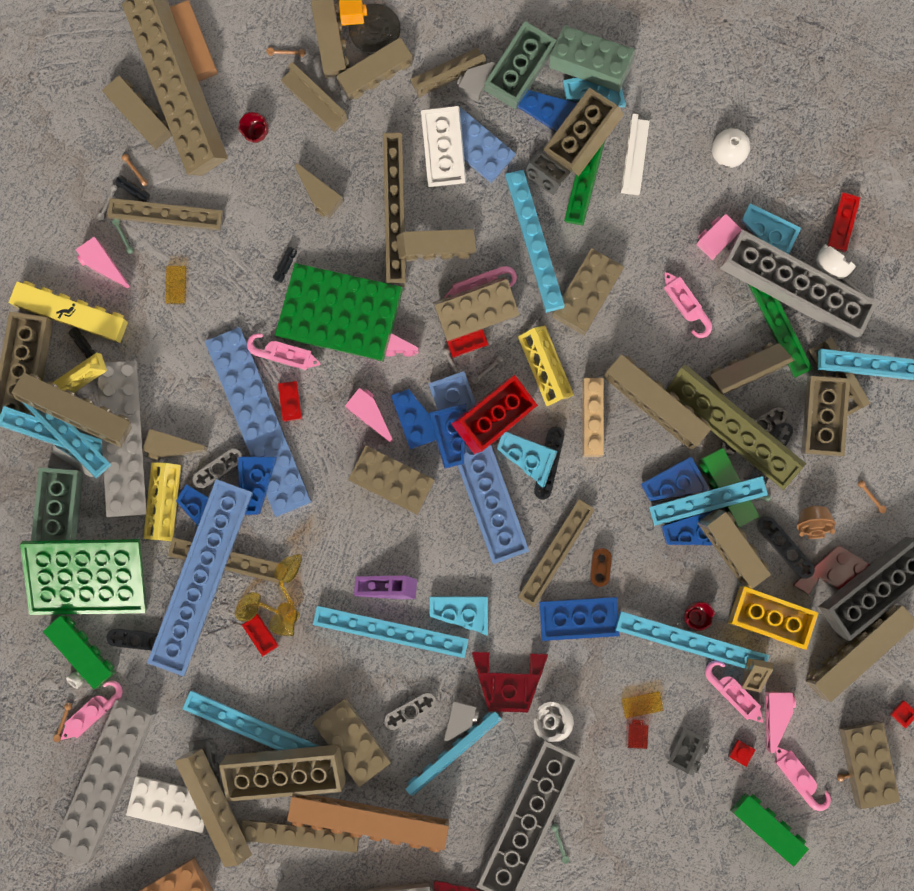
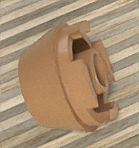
M810 506L801 510L797 529L801 537L808 535L809 539L825 538V533H835L836 522L827 507Z

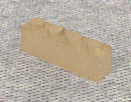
M584 378L582 381V457H602L604 455V378Z

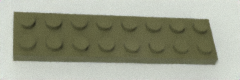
M686 364L681 367L665 390L668 393H674L680 399L679 402L683 406L688 405L694 410L693 414L695 416L704 418L710 424L709 427L712 432L781 489L785 490L807 464Z

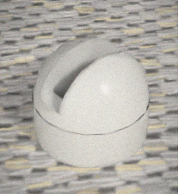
M78 671L72 672L66 678L68 683L76 689L84 682V678Z

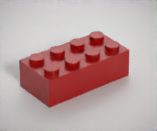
M513 375L504 380L451 424L471 451L477 454L490 446L538 405L516 375Z

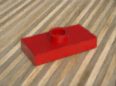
M483 329L447 341L453 358L489 345Z
M259 614L241 624L262 657L279 646Z

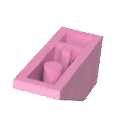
M93 237L75 249L79 254L77 259L83 266L87 265L90 269L125 288L130 287L97 238Z
M359 388L345 407L391 443L393 439L373 399L374 395L366 388L364 391Z
M765 692L767 751L770 753H775L793 715V708L796 707V698L791 692Z

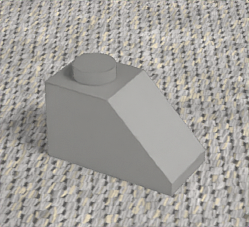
M490 62L467 69L464 75L461 74L458 79V92L479 102L484 92L485 82L495 68L496 63Z
M453 701L444 737L445 741L451 740L472 727L473 722L477 723L479 711H476L475 705Z

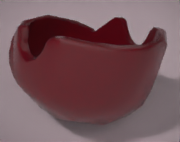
M248 112L239 120L238 129L247 141L259 143L269 133V124L259 113Z
M695 601L689 604L685 610V624L695 631H703L712 625L715 611L710 604L703 601Z

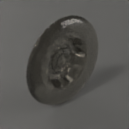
M381 4L366 5L367 16H364V24L362 26L361 24L349 25V35L353 44L361 51L369 54H374L397 40L400 36L401 26L397 15L389 7Z

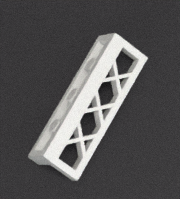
M632 114L621 185V193L640 195L650 122L638 119V114Z

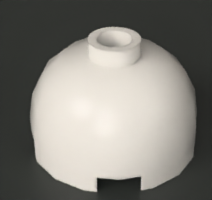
M729 128L719 133L712 146V154L718 164L730 166L731 168L741 165L750 153L748 136L743 131L735 128Z
M826 244L821 248L816 258L817 267L821 272L836 280L847 277L856 266L851 261L848 263L844 255L831 246L828 247Z
M547 702L538 708L540 711L537 714V719L534 718V729L539 737L548 742H557L564 740L570 735L573 730L574 720L570 710L565 705Z

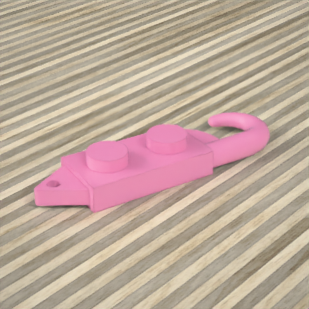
M502 266L452 284V288L444 298L448 295L452 296L498 279L497 276L505 273L511 275L512 280L509 285L512 287L516 283L517 274L511 267Z
M665 272L664 290L683 317L688 321L700 319L705 325L703 333H697L694 330L691 333L697 338L707 337L711 333L712 323L703 311L702 306L681 277L678 278Z
M260 333L253 334L247 341L248 350L255 356L303 370L321 365L312 355L311 351L277 341L269 342L264 350L255 348L253 341L257 337H263V334Z
M718 660L708 663L705 669L708 681L746 720L751 719L763 723L760 711L761 706L745 689H742V686L734 678L726 676L718 680L713 675L712 668L715 665L725 667V664Z
M113 680L103 683L104 687L108 685L114 686L116 689L115 694L109 700L97 695L87 702L64 723L65 728L61 740L72 737L79 738L114 705L115 701L122 697L121 685Z
M777 747L775 751L777 761L775 763L799 794L814 810L822 811L827 809L831 803L829 792H825L826 801L823 804H818L812 797L817 789L816 781L791 750L786 751Z

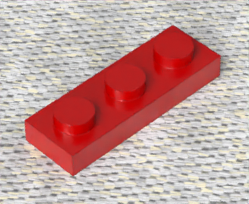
M841 193L827 244L828 247L831 246L835 250L844 253L847 251L861 197Z

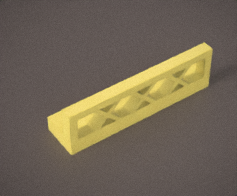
M546 326L535 327L518 336L546 406L574 396ZM530 335L533 339L532 347L528 345L525 339ZM535 353L540 356L539 364L535 363ZM542 371L547 373V382L542 380ZM549 388L553 389L556 398L552 400L548 394Z
M93 354L52 383L56 384L60 390H69L75 393L107 371L102 354Z
M151 463L143 539L172 541L181 465ZM158 467H160V475H159V476H157ZM156 488H158V494H157V495H155V490H156ZM154 507H156L155 514H153ZM152 526L154 527L153 536H151Z

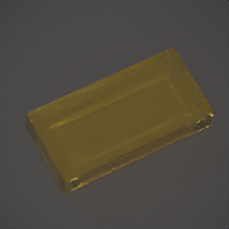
M166 266V304L186 305V266Z
M659 691L621 699L625 719L664 711Z

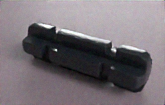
M119 175L115 180L119 187L136 198L138 197L142 202H147L150 198L148 192L142 190L130 180L127 181L122 175Z
M287 247L286 255H283L277 267L278 271H275L273 279L277 282H283L284 274H287L293 262L292 258H295L297 250L292 247Z
M74 327L68 332L70 337L75 339L74 342L81 352L85 353L84 356L87 359L96 353L85 337L81 335L78 328Z

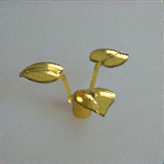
M296 554L283 559L277 565L274 572L275 579L280 580L279 585L288 601L287 603L283 602L275 609L260 602L261 595L259 593L252 592L245 595L239 601L234 616L241 622H247L255 617L259 606H262L276 613L269 622V628L273 633L281 636H294V626L300 617V612L293 606L294 602L290 599L284 582L289 583L296 577L302 562V555Z

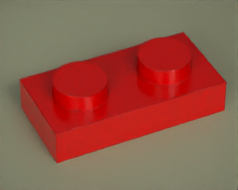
M297 381L278 383L283 422L301 420L302 413Z

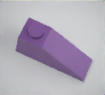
M409 576L355 577L354 596L416 599L417 580Z

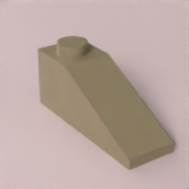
M296 163V171L315 207V212L323 218L326 216L330 219L343 203L342 196Z
M149 429L142 451L148 453L147 457L158 460L159 457L168 458L206 452L208 447Z

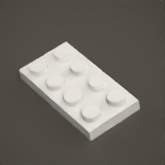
M459 106L421 110L428 187L465 184L466 172Z
M141 776L135 777L126 816L199 833L204 832L205 825L187 787Z

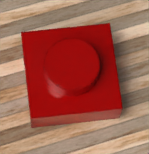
M902 700L889 715L903 728H907L914 720V709Z
M737 739L728 757L747 767L756 750Z

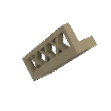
M478 48L473 49L411 78V84L419 98L458 80L461 74L464 75L467 69L486 64V57L484 54L481 55Z
M291 62L288 65L290 71L281 79V82L335 133L348 120L346 112Z
M832 337L808 350L817 368L818 357L814 351L822 347L827 350L840 351ZM819 370L822 377L838 378L839 374L840 378L850 379L849 398L854 400L857 407L849 410L848 416L871 404L853 373L836 372L835 377L827 375L826 370Z

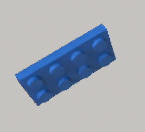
M617 597L539 602L542 641L620 636L619 631L615 630L618 620Z

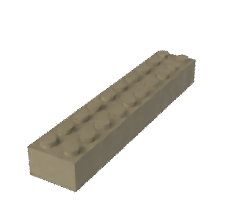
M126 0L122 3L124 12L187 175L202 176L226 161L228 157L168 1Z

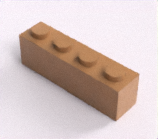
M189 0L171 6V12L198 82L217 75V69Z

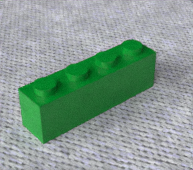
M724 448L700 460V468L704 474L708 475L710 479L709 485L712 490L741 482ZM751 500L722 507V509L725 508L736 520L734 524L737 528L759 517Z
M61 615L42 632L94 690L100 688L103 683L116 673L113 670L114 665L100 655L102 652L96 645L89 643L87 634L75 627L76 622L70 616Z
M745 793L730 811L794 867L809 850L804 845L806 841L799 834L794 836L790 832L792 828L783 820L779 823L775 819L776 814L768 807L764 809L759 804L762 801L754 794L749 796Z

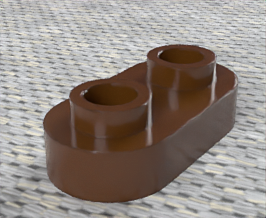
M599 548L592 554L590 580L597 587L607 585L610 580L612 555L605 548ZM600 554H603L605 556V560L603 562L598 560V556ZM598 573L603 575V579L601 581H598L596 579V575Z

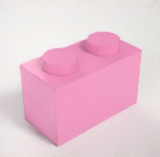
M727 214L722 218L718 216L711 223L713 227L709 231L705 229L698 236L700 240L696 245L712 260L742 230Z

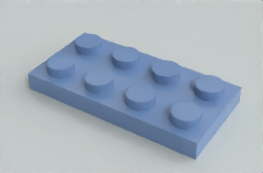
M459 106L464 161L492 184L513 160L516 153Z

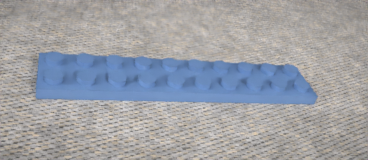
M238 327L206 340L205 344L250 455L252 457H277L266 492L275 517L312 503L255 361L248 350L242 329Z
M464 371L428 384L437 410L467 403V411L476 404ZM465 443L464 464L458 465V469L492 563L496 564L529 552L492 446L490 445L482 452L474 454Z
M218 479L215 480L149 656L148 664L181 676L186 675L253 492Z

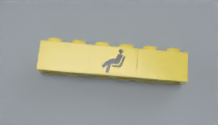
M28 281L23 283L16 282L8 302L11 305L121 343L128 324L123 319V315L113 312L111 315L106 313V309L99 306L91 308L87 302L77 299V302L71 301V297L62 293L59 296L54 295L52 290L42 287L41 290L34 288L35 284Z

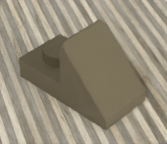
M747 659L742 689L761 692L774 669L773 663Z

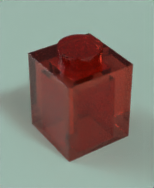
M632 719V722H627V748H648L649 725L644 723V720Z

